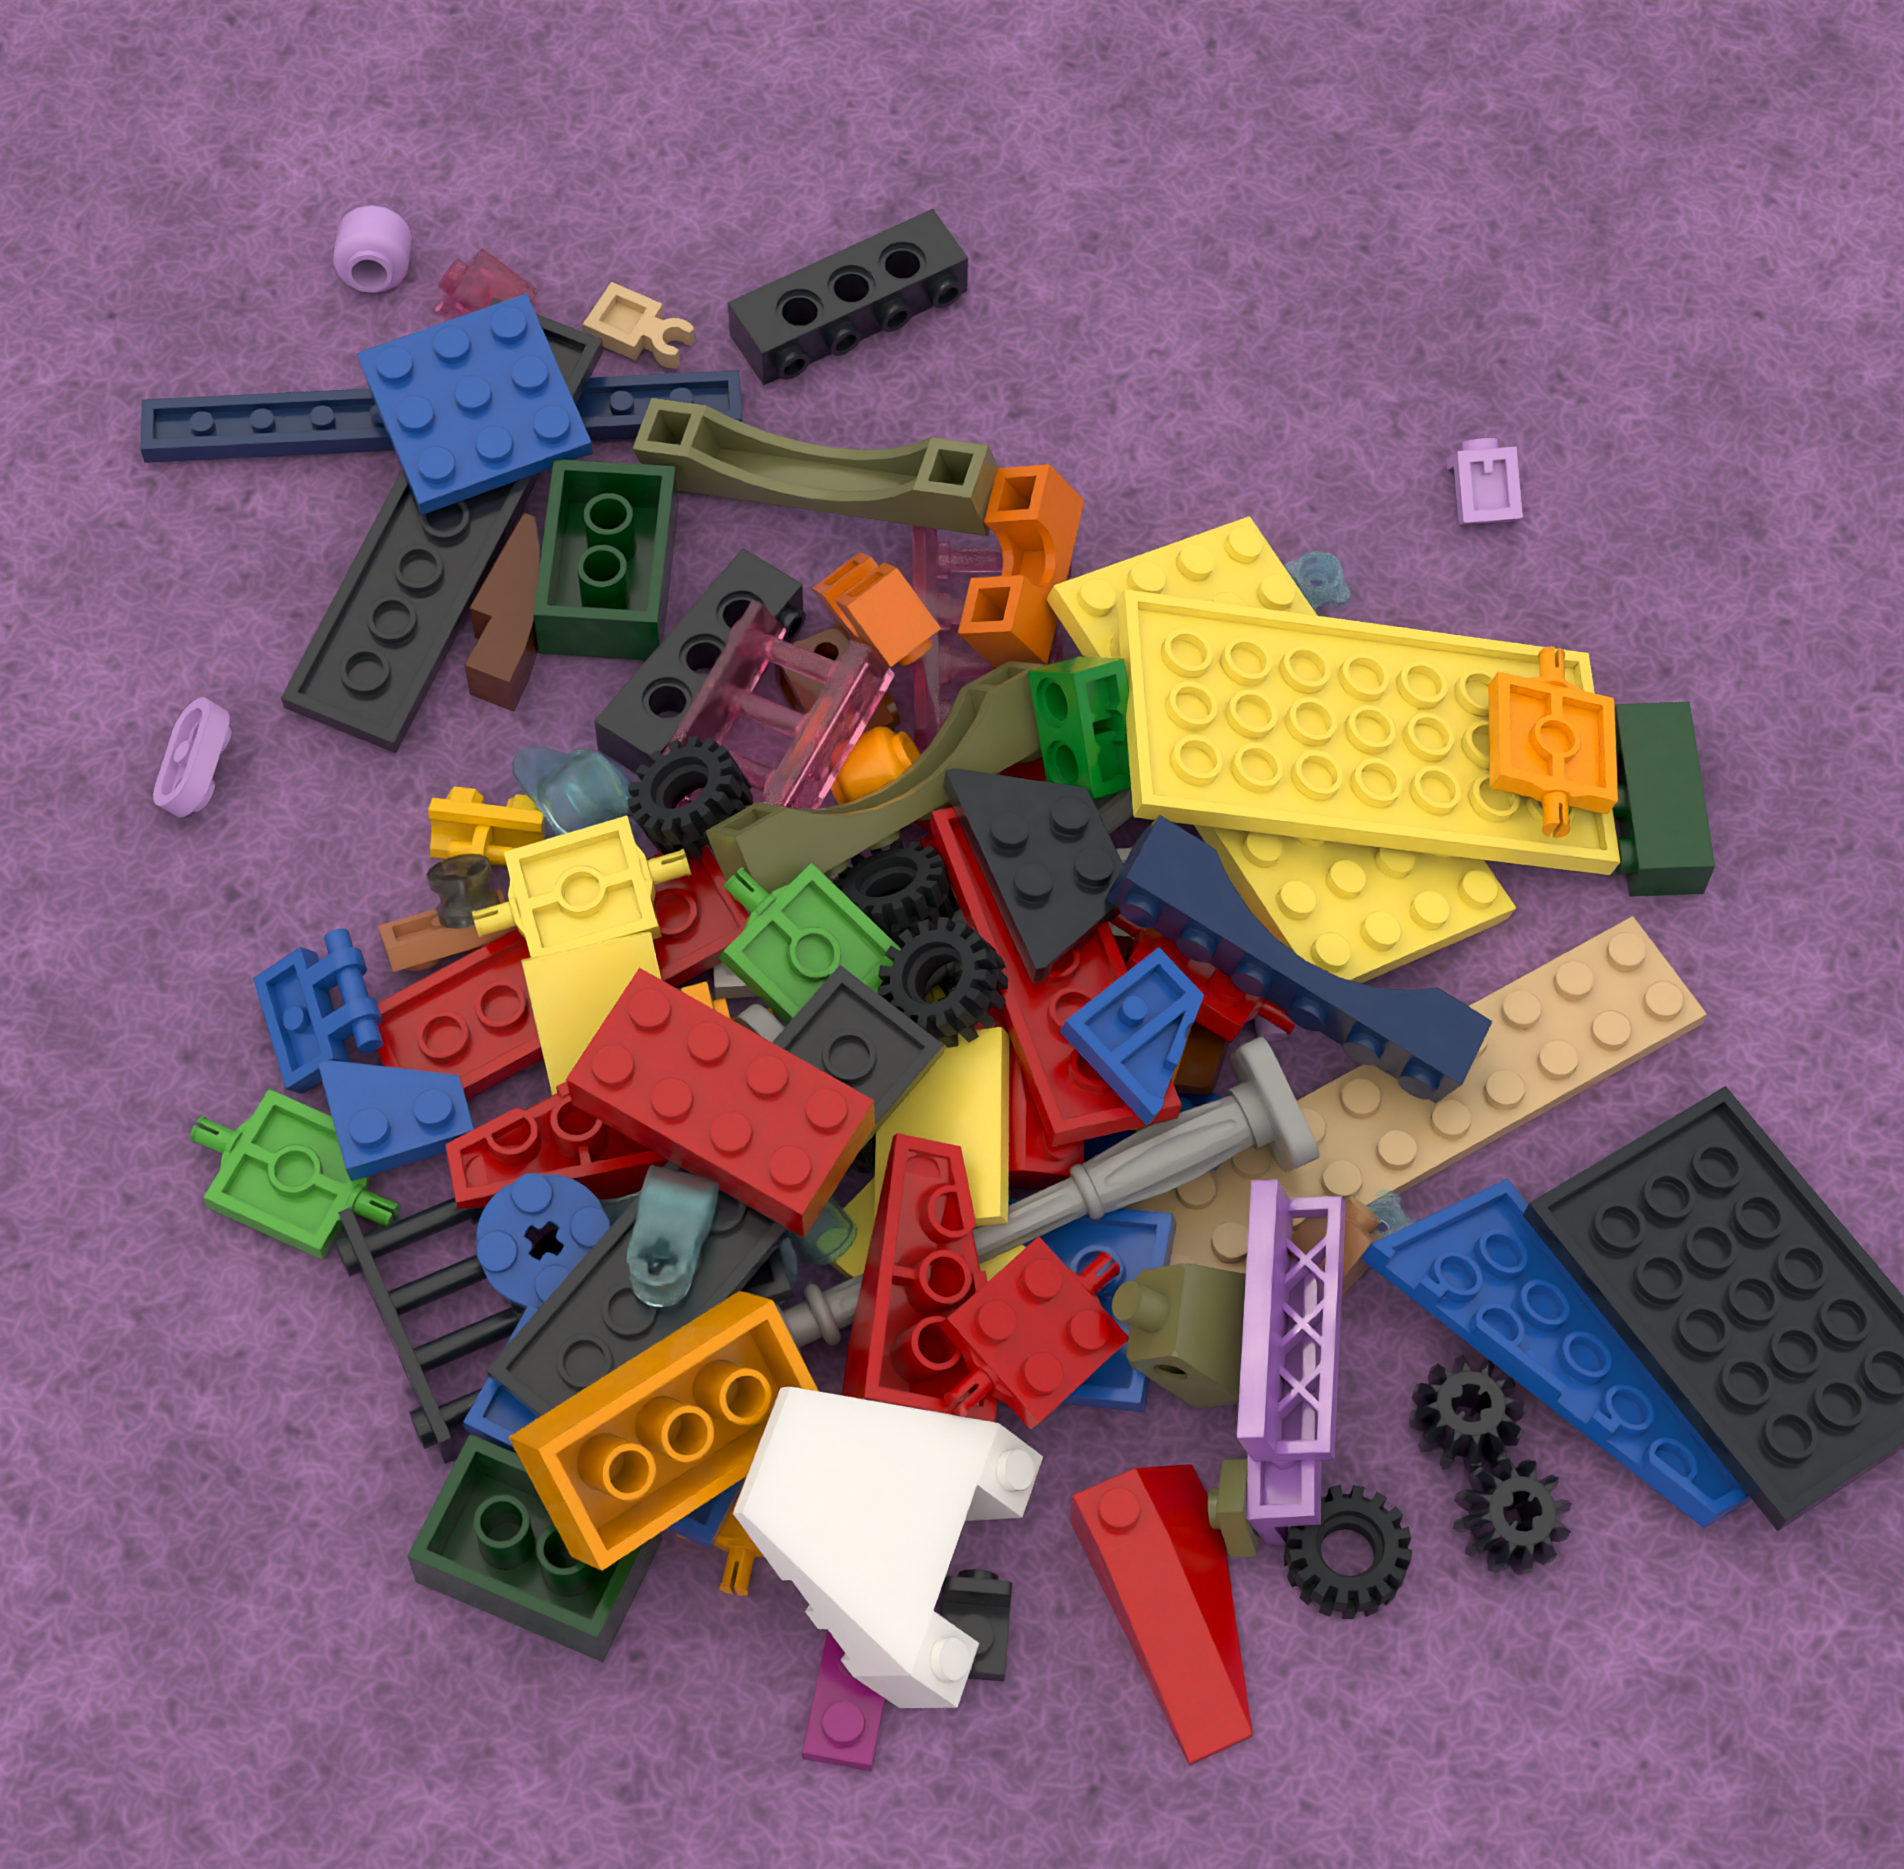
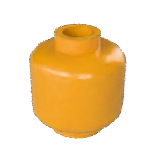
M875 727L836 750L833 757L835 775L829 777L828 780L830 789L839 804L849 803L879 790L891 780L900 776L921 754L913 740L904 731L896 734L887 727Z

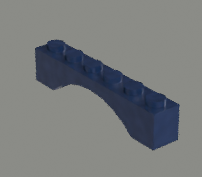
M1161 815L1138 837L1105 900L1120 908L1121 914L1131 923L1143 928H1152L1175 942L1178 950L1186 957L1197 962L1211 964L1230 976L1235 986L1243 992L1255 997H1264L1287 1011L1288 1017L1298 1026L1310 1031L1321 1032L1342 1045L1344 1052L1350 1058L1365 1065L1378 1067L1397 1079L1398 1084L1404 1091L1420 1099H1429L1437 1103L1463 1084L1493 1022L1438 987L1415 990L1371 987L1340 978L1304 960L1276 939L1251 913L1230 882L1216 849Z

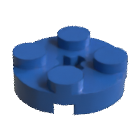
M527 1173L519 1177L515 1182L500 1189L486 1205L477 1227V1257L490 1285L500 1296L518 1307L526 1309L528 1305L539 1309L609 1230L610 1221L598 1198L581 1183L557 1174L541 1175L538 1173ZM547 1224L558 1228L556 1240L563 1245L562 1251L557 1256L546 1252L541 1260L533 1258L530 1255L533 1244L526 1238L532 1228L542 1231Z

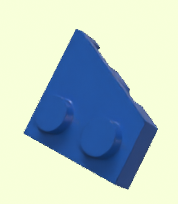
M1158 947L1069 1017L1059 1032L1147 1126L1156 1118L1165 1100L1163 1097L1173 1071L1181 1058L1186 1045L1187 1034L1195 1021L1204 994Z
M333 1060L318 1062L345 1168L351 1181L446 1153L445 1144L475 1129L459 1075Z

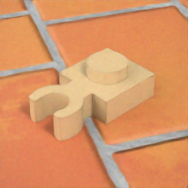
M613 282L609 284L582 324L583 332L602 339L603 347L635 361L642 350L647 349L653 352L655 360L660 365L672 369H677L680 364L679 349L667 344L671 341H680L685 345L692 346L695 342L694 327L689 322L679 318L663 320L662 303Z

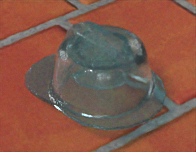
M528 747L518 751L512 762L513 775L520 787L544 814L558 836L624 816H628L629 819L632 813L627 803V799L633 798L628 792L631 780L617 764L592 749H575L567 755L547 747Z

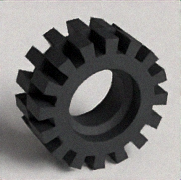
M698 736L688 737L686 747H683L677 739L668 743L670 753L663 756L658 749L653 752L650 758L654 764L650 768L643 764L639 766L635 773L641 782H630L628 792L633 798L627 799L629 810L632 812V817L659 852L666 855L668 852L673 853L684 848V851H687L690 857L695 859L703 857V846L708 845L711 851L714 852L705 831L746 809L745 806L753 805V795L749 790L752 788L749 780L723 744L719 746L716 740L709 737L703 743ZM704 788L695 800L685 806L676 808L680 801L688 794L697 789Z
M902 840L894 841L890 844V850L882 851L881 848L870 850L871 856L864 858L859 853L851 858L853 868L848 867L837 874L839 879L832 880V883L901 949L906 944L899 935L906 929L915 936H918L920 934L918 922L928 919L937 927L938 917H949L952 920L954 916L953 907H956V899L940 854L937 855L935 848L928 845L923 849L921 842L911 841L906 849H904Z
M938 917L937 927L928 919L918 922L920 931L918 936H915L906 929L899 935L906 945L900 951L890 945L885 953V956L894 963L892 967L880 965L878 977L888 985L878 987L879 995L946 1047L958 1046V1034L970 1042L979 1037L974 1029L978 1022L982 1023L987 1029L995 1022V1019L987 1013L990 1007L1002 1010L1006 999L996 989H1008V977L1000 971L1006 968L1005 963L985 939L968 924L960 920L955 924L949 917ZM948 963H960L962 975L954 991L939 1002H926L924 992L930 977L940 967Z
M1341 1485L1329 1487L1327 1496L1321 1497V1525L1291 1526L1287 1535L1283 1556L1284 1566L1289 1568L1287 1579L1291 1587L1293 1588L1298 1585L1301 1589L1299 1598L1308 1606L1312 1601H1315L1321 1605L1319 1613L1329 1617L1332 1610L1341 1611L1342 1619H1355L1356 1613L1364 1611L1366 1617L1377 1613L1379 1605L1384 1603L1387 1606L1395 1598L1397 1590L1402 1586L1411 1562L1412 1549H1408L1412 1537L1409 1526L1402 1528L1400 1525L1403 1518L1402 1513L1396 1506L1388 1511L1384 1507L1387 1498L1377 1491L1372 1500L1363 1497L1365 1489L1363 1486L1353 1485L1350 1494H1342ZM1337 1530L1358 1532L1368 1540L1372 1547L1373 1563L1365 1572L1358 1575L1346 1576L1338 1574L1327 1566L1322 1557L1321 1543L1323 1540Z

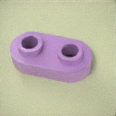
M205 697L194 700L178 718L154 787V803L179 818L185 817L192 812H199L210 801L215 789V782L212 778L217 762L231 738L232 730L229 727L230 716L228 711Z

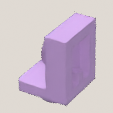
M1497 438L1474 439L1462 442V451H1457L1447 458V470H1454L1459 526L1514 522L1523 519L1517 446L1498 448Z

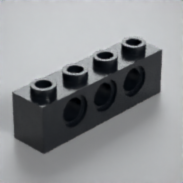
M931 209L729 301L730 336L763 386L779 378L784 380L792 379L804 372L809 364L831 354L835 356L844 355L853 350L865 338L883 330L885 332L896 331L903 327L911 317L932 307L945 308L953 304L962 293L967 292L968 257L934 209Z
M742 548L594 720L598 750L635 773L641 764L649 768L654 764L650 755L657 749L663 756L670 753L668 743L678 739L682 746L686 747L688 737L698 736L700 738L708 728L711 730L718 729L730 714L733 698L745 684L749 687L754 686L764 675L770 661L769 655L781 641L786 644L790 643L800 632L806 618V613L803 611L802 583ZM739 625H747L752 627L751 629L744 631L732 629L733 627ZM701 668H713L716 670L709 674L695 672ZM665 711H675L680 713L679 715L671 718H662L657 716Z

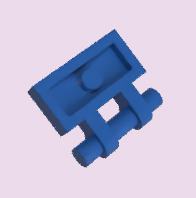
M335 929L324 936L329 955L320 961L317 952L299 947L253 978L287 1090L302 1094L321 1083L322 1078L318 1062L325 1060L350 1062L344 1040L354 1035L358 1051L361 1053L374 1052L383 1046L378 1028L383 1021L377 1000L369 997L364 983L363 975L366 974L367 967L362 951L353 947L347 929ZM338 985L344 1005L334 1010L329 990Z

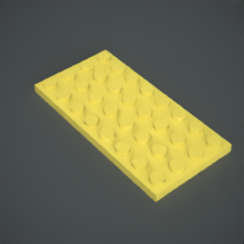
M1250 516L1056 584L1046 599L1085 657L1121 658L1116 603L1124 589L1317 616ZM1194 825L1205 843L1216 849L1228 878L1251 913L1276 939L1304 960L1340 978L1357 983L1366 982L1507 920L1516 909V906L1484 860Z
M1124 589L1116 603L1121 658L1125 661L1129 686L1126 729L1133 816L1135 818L1156 820L1161 815L1167 820L1176 823L1610 875L1620 864L1612 809L1608 814H1602L1569 806L1570 832L1566 836L1553 838V832L1549 837L1543 834V804L1540 801L1531 797L1490 788L1488 685L1498 671L1525 678L1540 677L1538 653L1546 647ZM1564 650L1565 680L1586 692L1595 693L1589 653Z

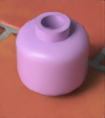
M369 205L357 207L347 213L339 223L336 234L333 264L338 276L348 286L367 293L387 292L400 285L407 275L412 235L408 224L399 214L385 207Z

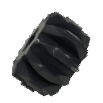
M1464 1355L1455 1359L1452 1372L1437 1363L1430 1368L1427 1376L1429 1384L1420 1383L1415 1386L1411 1398L1418 1407L1410 1413L1408 1419L1410 1428L1424 1431L1418 1443L1421 1453L1433 1451L1439 1446L1443 1449L1440 1458V1466H1442L1443 1470L1449 1469L1453 1465L1456 1456L1463 1457L1465 1468L1470 1473L1481 1466L1482 1457L1492 1463L1493 1460L1507 1455L1505 1446H1516L1520 1441L1523 1430L1516 1422L1523 1418L1526 1411L1524 1401L1509 1398L1516 1386L1512 1377L1502 1378L1498 1381H1494L1491 1378L1494 1365L1490 1360L1485 1361L1480 1366L1479 1372L1471 1371L1469 1362ZM1465 1406L1471 1408L1469 1414L1471 1417L1478 1413L1477 1422L1463 1420L1464 1411L1456 1415L1457 1407Z
M1506 1456L1493 1460L1490 1471L1479 1467L1468 1474L1472 1489H1464L1457 1492L1454 1499L1459 1507L1469 1512V1515L1455 1520L1453 1529L1461 1533L1471 1530L1475 1538L1468 1543L1465 1554L1475 1557L1488 1550V1571L1494 1573L1503 1571L1509 1564L1516 1575H1524L1533 1570L1534 1561L1542 1565L1552 1562L1557 1555L1552 1542L1564 1541L1568 1539L1571 1533L1563 1523L1556 1520V1516L1568 1512L1572 1503L1564 1499L1554 1501L1550 1494L1557 1487L1559 1477L1552 1474L1537 1481L1536 1461L1526 1459L1515 1468L1511 1460ZM1507 1507V1511L1516 1508L1520 1515L1521 1523L1517 1524V1521L1507 1523L1503 1509Z

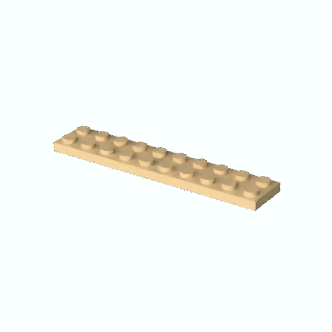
M1632 916L1470 1005L1469 1007L1493 1022L1463 1084L1439 1102L1434 1103L1429 1099L1414 1097L1404 1091L1398 1084V1080L1374 1065L1362 1064L1297 1100L1315 1139L1320 1155L1318 1159L1290 1172H1285L1277 1165L1267 1145L1258 1150L1251 1145L1223 1162L1217 1170H1210L1198 1178L1168 1192L1120 1209L1173 1214L1177 1224L1170 1265L1191 1263L1246 1274L1251 1181L1278 1179L1289 1198L1342 1196L1347 1201L1349 1197H1354L1372 1210L1702 1025L1707 1013ZM1293 1218L1292 1235L1306 1218Z

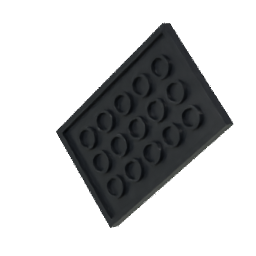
M1726 1086L1528 1204L1523 1217L1777 1531L1904 1448V1296Z

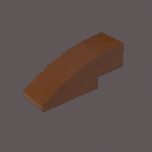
M527 513L522 515L470 606L474 635L479 640L464 665L470 695L513 712L530 679L538 653L533 612L541 551L535 516Z

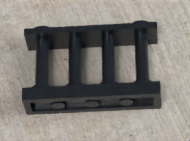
M454 1197L365 1235L362 1234L351 1207L338 1212L345 1236L334 1240L336 1248L349 1277L361 1272L420 1407L409 1411V1415L423 1448L427 1449L437 1445L441 1457L446 1464L457 1459L449 1431L464 1425L463 1422L482 1388L438 1406L424 1373L510 1337L526 1309L509 1302L510 1308L412 1348L400 1321V1315L487 1279L476 1254L387 1291L374 1259L467 1220H470L475 1225L479 1223L485 1207L457 1209ZM532 1249L530 1255L533 1258L537 1259Z

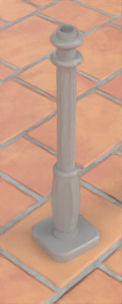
M1260 1036L1241 1045L1231 1053L1230 1064L1239 1085L1228 1089L1229 1096L1181 1112L1178 1119L1152 1124L1106 1149L1087 1162L1074 1164L1070 1168V1178L1008 1206V1223L975 1227L973 1235L979 1264L1086 1214L1094 1220H1099L1104 1217L1105 1213L1168 1192L1198 1178L1251 1145L1256 1150L1267 1145L1277 1165L1285 1172H1290L1318 1159L1320 1155L1315 1139L1277 1058L1266 1039ZM863 1274L824 1292H821L818 1285L810 1283L805 1286L803 1291L806 1300L783 1311L777 1303H774L800 1355V1347L822 1337L830 1346H837L840 1343L841 1334L839 1329L853 1323Z

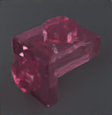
M481 248L466 263L457 258L448 268L437 286L445 293L434 310L445 316L456 306L465 314H469L488 307L493 297L506 301L526 293L532 303L539 290Z

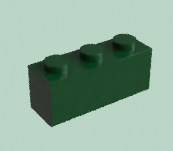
M1690 702L1615 704L1618 802L1612 810L1614 820L1619 822L1621 836L1617 837L1620 864L1615 868L1616 874L1626 875L1629 897L1704 894L1714 871L1715 861Z

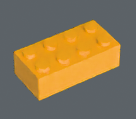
M738 1291L508 1438L571 1557L602 1571L748 1475L781 1387H796L818 1391L773 1300Z

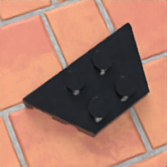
M961 769L947 770L943 783L946 794L1032 983L1042 982L1051 974L1052 965L1072 948L1078 951L1094 937L1098 926L1105 922H1112L1121 914L1120 908L1105 900L1123 866L1120 856L1086 787Z

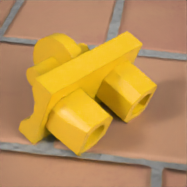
M454 786L446 799L432 798L428 809L431 823L430 857L470 862L469 872L471 880L485 881L490 865L507 867L504 856L505 851L545 840V812L541 811V800L536 796L516 794L513 798L508 799L507 805L504 807L484 804V796L476 789Z

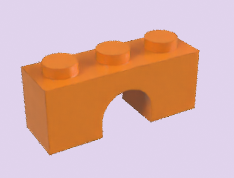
M1050 464L997 468L984 523L995 533L1000 542L1003 556L1002 574L997 577L970 579L958 635L993 667H999L1010 660L1048 664L1058 617L1046 599L1054 585L1067 580L1085 501Z
M858 552L811 588L838 625L842 624L852 644L857 643L866 654L890 667L897 662L901 666H906L920 658L932 646L929 638L941 629L897 567L885 562L878 566L871 556L862 552Z

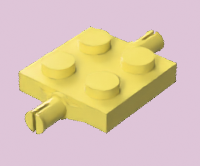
M624 816L505 851L504 856L511 879L508 892L509 901L481 910H473L472 915L480 938L487 934L517 926L519 932L527 941L531 958L645 931H650L652 940L662 937L654 909L656 892L654 885L692 874L684 848L680 851L647 860L645 854L636 845L628 816Z

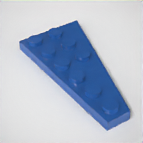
M1508 1178L1372 1243L1360 1258L1703 1528L1708 1527L1751 1500L1750 1496L1523 1217L1528 1203Z

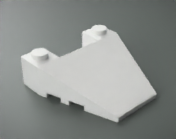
M781 1387L733 1515L781 1580H792L809 1603L808 1608L805 1610L806 1614L817 1629L829 1630L845 1652L841 1661L854 1678L898 1708H957L979 1643L934 1612V1607L964 1522L1022 1518L1043 1456L999 1423L796 1387Z

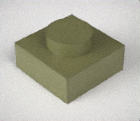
M1248 1458L1222 1460L1219 1488L1210 1489L1208 1495V1515L1211 1528L1213 1530H1221L1229 1557L1257 1556L1259 1535L1246 1519Z

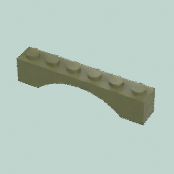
M651 398L632 448L641 464L675 466L677 491L988 536L990 528L984 523L998 465L989 445L929 437L915 444L891 449L857 450L827 447L763 431L735 420L706 405Z
M1010 660L963 686L948 718L930 746L906 771L879 790L849 803L819 809L787 808L756 802L706 830L705 832L726 882L743 867L767 893L771 894L774 890L789 885L810 863H813L827 878L835 876L848 868L850 865L848 859L865 849L874 850L885 847L900 837L899 830L915 820L924 821L931 819L932 811L950 808V800L943 787L947 770L961 769L1000 775L999 772L1015 763H1028L1041 758L1042 752L1028 671L1043 667L1044 664Z

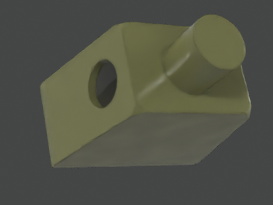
M1180 1263L1142 1270L1136 1277V1281L1123 1283L1113 1297L1112 1311L1118 1320L1130 1324L1126 1355L1130 1366L1194 1408L1206 1409L1239 1404L1246 1274L1191 1263Z

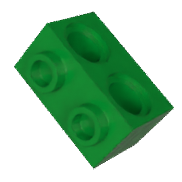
M1074 657L1029 670L1028 675L1046 782L1086 787L1092 799L1131 788L1126 729L1129 686L1124 659Z

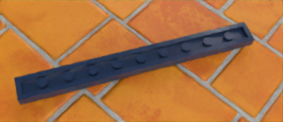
M739 370L590 377L576 404L590 440L637 438L651 398L706 405L742 422ZM369 388L142 399L140 450L144 463L394 450Z

